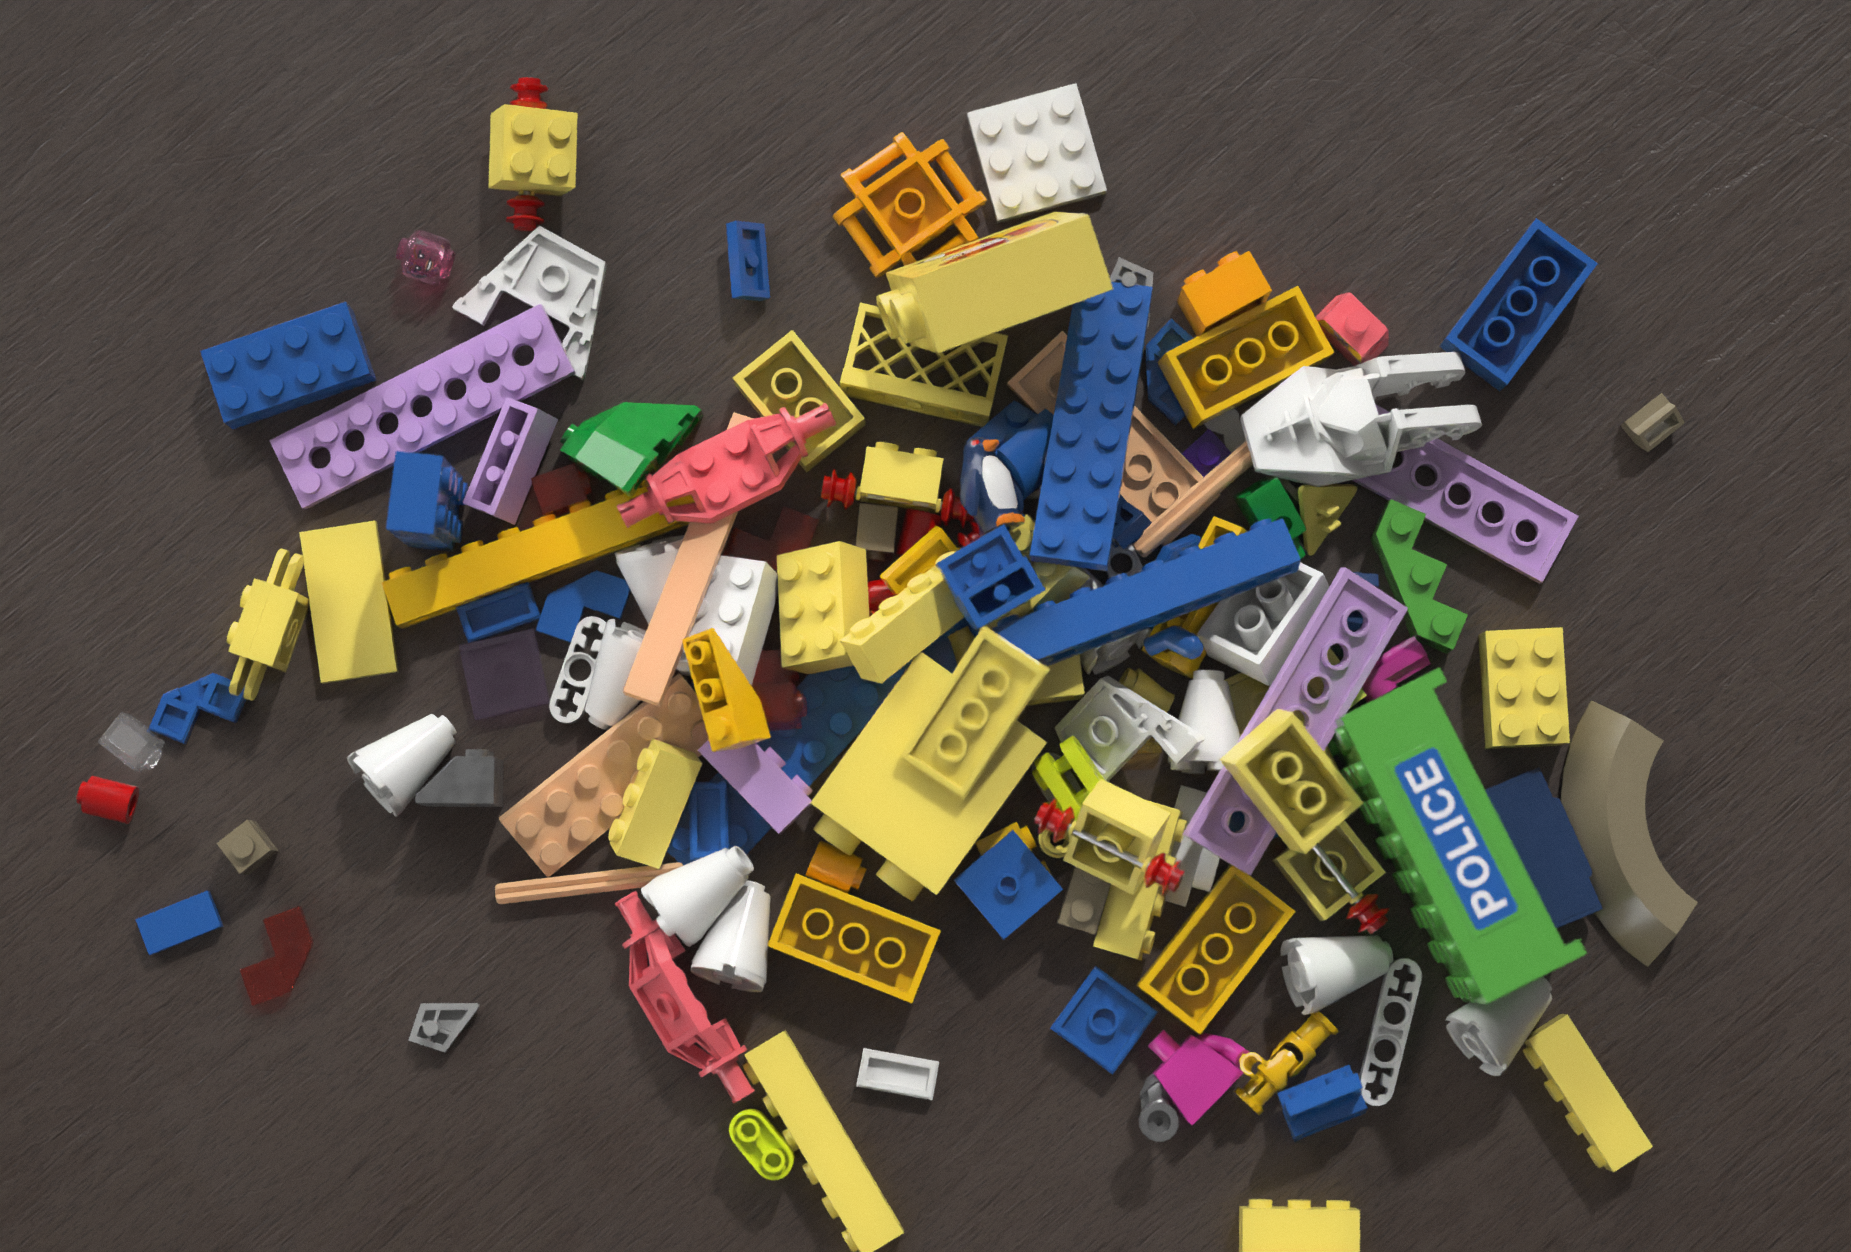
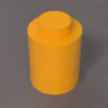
M820 841L805 876L848 894L851 887L859 889L867 869L861 866L863 858L854 854L849 856L837 847Z

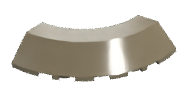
M1591 700L1581 716L1569 744L1570 748L1565 767L1562 770L1561 803L1592 869V875L1589 879L1603 908L1593 914L1597 916L1608 930V934L1626 952L1648 967L1678 934L1698 902L1686 894L1667 873L1655 852L1647 827L1645 813L1647 781L1651 766L1663 740L1632 719Z

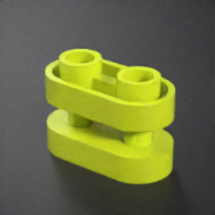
M1072 735L1059 744L1064 754L1062 757L1055 761L1048 752L1034 761L1037 769L1032 771V774L1044 791L1048 788L1057 799L1058 809L1065 811L1070 806L1073 807L1074 820L1077 821L1083 802L1100 779H1105L1084 747ZM1071 768L1074 769L1085 786L1079 792L1075 791L1064 774Z
M750 1108L742 1110L732 1119L729 1127L730 1137L756 1171L768 1180H779L785 1177L794 1165L795 1154L786 1139L768 1117L760 1110Z

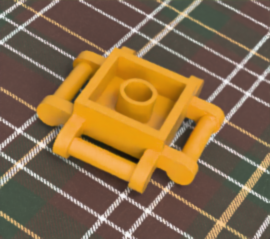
M901 132L892 138L894 141L892 144L853 171L849 168L840 174L841 179L850 192L853 193L855 199L840 208L832 217L839 226L843 225L871 263L872 266L869 269L876 278L884 275L900 261L904 266L917 262L912 253L927 245L952 225L956 227L959 234L925 258L979 239L965 219V216L979 209L987 202V199L981 191L977 192L949 154L950 147L944 139L937 141L920 153V151L917 152L907 136ZM903 155L906 158L905 161L866 188L861 184L899 156ZM937 161L964 201L960 204L956 203L929 165L931 162ZM863 209L893 249L885 256H883L856 218V215Z

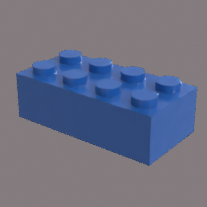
M1536 218L1439 347L1446 352L1460 353L1463 365L1498 391H1501L1510 382L1598 263Z
M347 302L200 351L223 422L231 429H236L377 381L354 311Z
M396 451L386 530L408 547L454 552L455 543H461L463 520H458L459 506L465 505L463 501L468 491V483L463 482V476L443 456Z

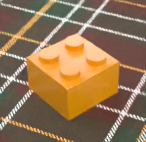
M1234 251L1217 262L1219 266L1208 274L1202 269L1184 280L1185 285L1181 287L1177 303L1197 337L1267 301L1272 289L1250 251L1242 255Z

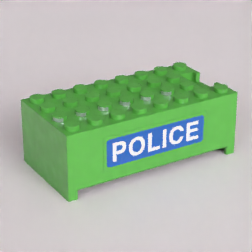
M1438 668L1336 719L1335 723L1338 728L1335 729V733L1327 746L1332 756L1338 755L1344 767L1339 770L1341 775L1352 789L1356 790L1363 802L1358 807V811L1365 824H1373L1379 835L1374 841L1383 859H1391L1397 871L1392 874L1395 884L1401 894H1409L1414 904L1410 908V912L1419 929L1425 928L1430 935L1432 941L1427 943L1428 948L1437 964L1442 962L1449 973V976L1445 977V981L1452 995L1455 998L1460 997L1463 1002L1488 1004L1587 953L1579 939L1564 946L1433 688L1447 682L1441 669Z

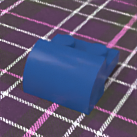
M1014 400L970 437L966 443L975 437L998 440L996 456L1019 484L1023 500H1025L1042 485L1054 415L1046 408L1037 415Z
M1004 524L935 564L953 594L954 602L975 630L980 629L1045 591L1026 556H1022Z
M1350 1065L1277 1093L1284 1118L1294 1142L1366 1114L1367 1105L1361 1094L1363 1086L1358 1074H1353Z

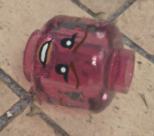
M416 230L409 239L404 237L401 239L396 259L401 260V270L405 276L433 285L438 283L441 278L444 280L448 278L454 264L456 252L451 250V244L447 238L424 230Z

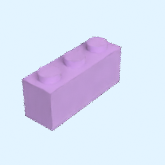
M506 397L463 503L515 525L558 419L538 408Z
M708 740L698 749L710 764L780 835L812 805V800L808 795L813 790L798 775L791 780L781 770L786 763L771 747L764 752L754 743L739 749L712 752Z

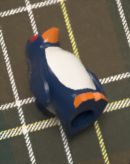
M975 437L965 444L963 450L960 501L967 512L976 519L981 538L1003 524L1008 532L1024 524L1025 519L1020 515L1024 509V502L1019 484L996 456V448L999 441Z

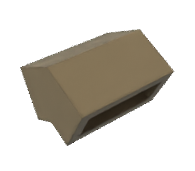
M1661 393L1620 426L1636 445L1649 452L1685 423L1677 407L1670 403Z

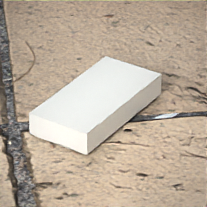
M863 1048L856 1087L933 1100L939 1061Z

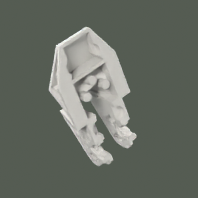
M1444 352L1382 356L1352 367L1337 370L1310 366L1301 367L1248 409L1240 418L1255 472L1321 487L1388 473L1392 469L1396 452L1424 447L1427 442L1433 441L1445 434L1451 437L1453 441L1460 439L1463 435L1476 431L1482 426L1475 405L1398 410L1396 408L1392 409L1390 413L1378 415L1374 402L1378 396L1398 393L1399 396L1408 394L1412 388L1423 383L1431 382V385L1440 388L1449 386L1452 381L1461 380L1465 374V368L1460 353Z

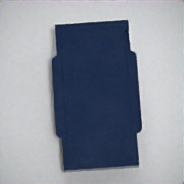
M1540 767L1486 789L1485 792L1555 928L1557 929L1602 910L1603 908L1589 879L1592 875V869L1560 799L1553 798Z

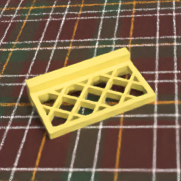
M860 303L845 367L843 368L840 380V388L846 396L981 427L988 423L1008 336L992 333L962 344V346L947 355H944L943 352L936 353L939 359L922 369L912 354L920 348L913 345L907 347L901 337L895 338L902 351L884 360L875 344L889 337L887 330L870 339L863 328L865 315L881 318L877 306ZM860 336H862L865 343L858 346ZM982 341L998 345L996 356L983 364L972 350V347ZM870 348L879 362V365L868 371L853 367L856 355ZM966 352L976 368L959 377L949 361ZM904 357L908 358L916 370L915 374L906 379L896 377L889 367ZM944 365L954 381L944 387L932 385L926 374ZM993 366L992 373H991V377H990V375L988 374V372L986 371V369H988L989 367ZM884 370L887 375L880 374L879 372ZM980 373L988 384L986 397L970 394L963 383ZM921 378L923 383L916 382V380ZM957 386L960 389V391L952 390Z

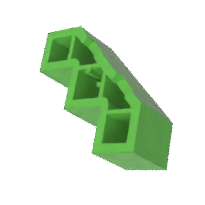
M1390 499L1382 510L1370 540L1382 563L1386 579L1395 600L1408 608L1403 617L1406 621L1405 625L1410 637L1414 636L1418 642L1447 654L1454 650L1468 614L1432 600L1447 564L1412 550L1426 514Z

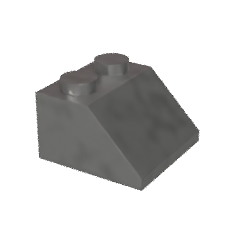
M467 749L465 757H454L416 795L415 803L423 806L503 807V760L494 757V752H489V750Z

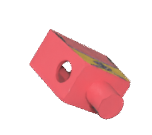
M1350 292L1337 295L1315 317L1327 340L1354 366L1377 358L1388 347L1389 330Z

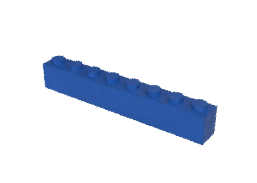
M1283 518L1274 522L1271 519H1264L1253 524L1248 532L1237 536L1234 532L1218 537L1211 546L1200 549L1199 546L1187 548L1180 552L1178 558L1166 563L1163 560L1150 562L1142 567V572L1129 577L1127 573L1118 574L1105 582V586L1094 590L1091 587L1081 588L1070 594V599L1057 604L1055 601L1044 602L1033 609V613L1020 618L1018 614L1007 616L999 620L997 626L992 628V631L1047 667L1295 573L1299 569L1301 559Z

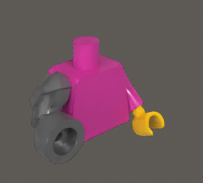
M1162 1030L1148 1045L1163 1062L1153 1074L1147 1077L1140 1092L1139 1098L1142 1111L1139 1117V1127L1142 1133L1148 1139L1156 1142L1170 1139L1176 1133L1179 1124L1175 1110L1169 1105V1098L1184 1119L1193 1125L1243 1073L1253 1080H1258L1259 1077L1251 1072L1252 1065L1256 1062H1261L1267 1067V1061L1254 1052L1250 1053L1230 1038L1203 1033L1197 1037L1189 1035L1179 1045L1165 1030Z

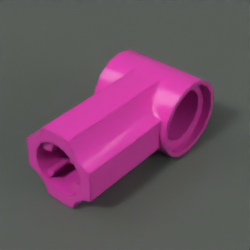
M1414 636L1400 642L1379 657L1361 688L1367 695L1364 697L1367 704L1395 689L1397 683L1431 664L1421 643Z

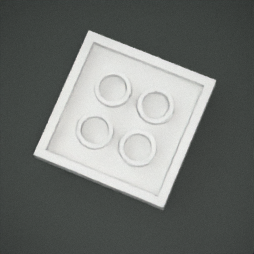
M1076 83L967 113L997 223L1106 194V185Z

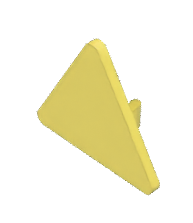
M1331 484L1321 487L1311 485L1299 487L1300 516L1307 529L1303 532V541L1308 555H1314L1328 533L1341 526L1338 518L1356 494V486L1352 484Z

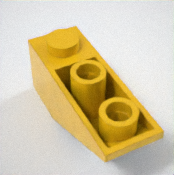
M710 628L682 639L712 752L739 749L771 738L761 700L715 629Z

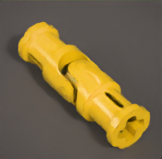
M1321 1012L1311 1013V1016L1296 1032L1291 1031L1276 1046L1270 1056L1271 1060H1267V1067L1262 1063L1256 1067L1258 1072L1255 1075L1259 1079H1250L1243 1088L1237 1087L1234 1092L1253 1111L1260 1115L1263 1112L1262 1106L1277 1090L1283 1091L1287 1087L1288 1075L1291 1078L1303 1070L1316 1056L1315 1050L1331 1034L1336 1035L1339 1030ZM1293 1046L1298 1049L1303 1055L1302 1062L1299 1063L1295 1055L1284 1047Z

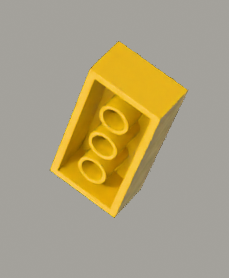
M1296 286L1166 352L1157 363L1192 428L1195 429L1279 386L1301 367L1318 366L1334 354V351L1299 286Z
M1230 864L1136 986L1195 1033L1201 1034L1295 911L1250 875L1245 874Z
M796 873L767 946L912 1003L941 930Z

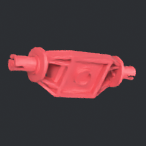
M824 403L822 406L797 418H794V416L790 417L786 408L783 407L779 409V414L746 420L677 454L653 476L650 473L645 475L650 485L646 487L647 492L621 505H616L627 528L657 512L660 515L664 514L669 524L674 521L713 524L782 490L801 458L808 456L804 445L806 444V439L832 426H836V422L831 411L829 412L827 404ZM794 442L795 445L775 462L772 454L788 443ZM690 494L695 502L671 507L666 506L669 501Z
M636 891L617 901L615 906L618 907L633 932L630 934L631 938L622 944L624 949L630 947L629 987L668 1053L702 1069L699 1072L701 1078L710 1072L713 1075L717 1073L733 1104L754 1092V1088L751 1087L737 1063V1060H739L738 1055L747 1050L746 1046H740L726 1018L714 1025L710 1024L704 1006L696 1000L688 987L684 972L673 962V959L686 951L674 934L671 937L666 935L658 925L657 920L651 919ZM647 952H648V957H649L650 966H648ZM697 1042V1043H698L701 1047H703L707 1052H705L704 1050H702L701 1048H699L698 1046H696L694 1043Z

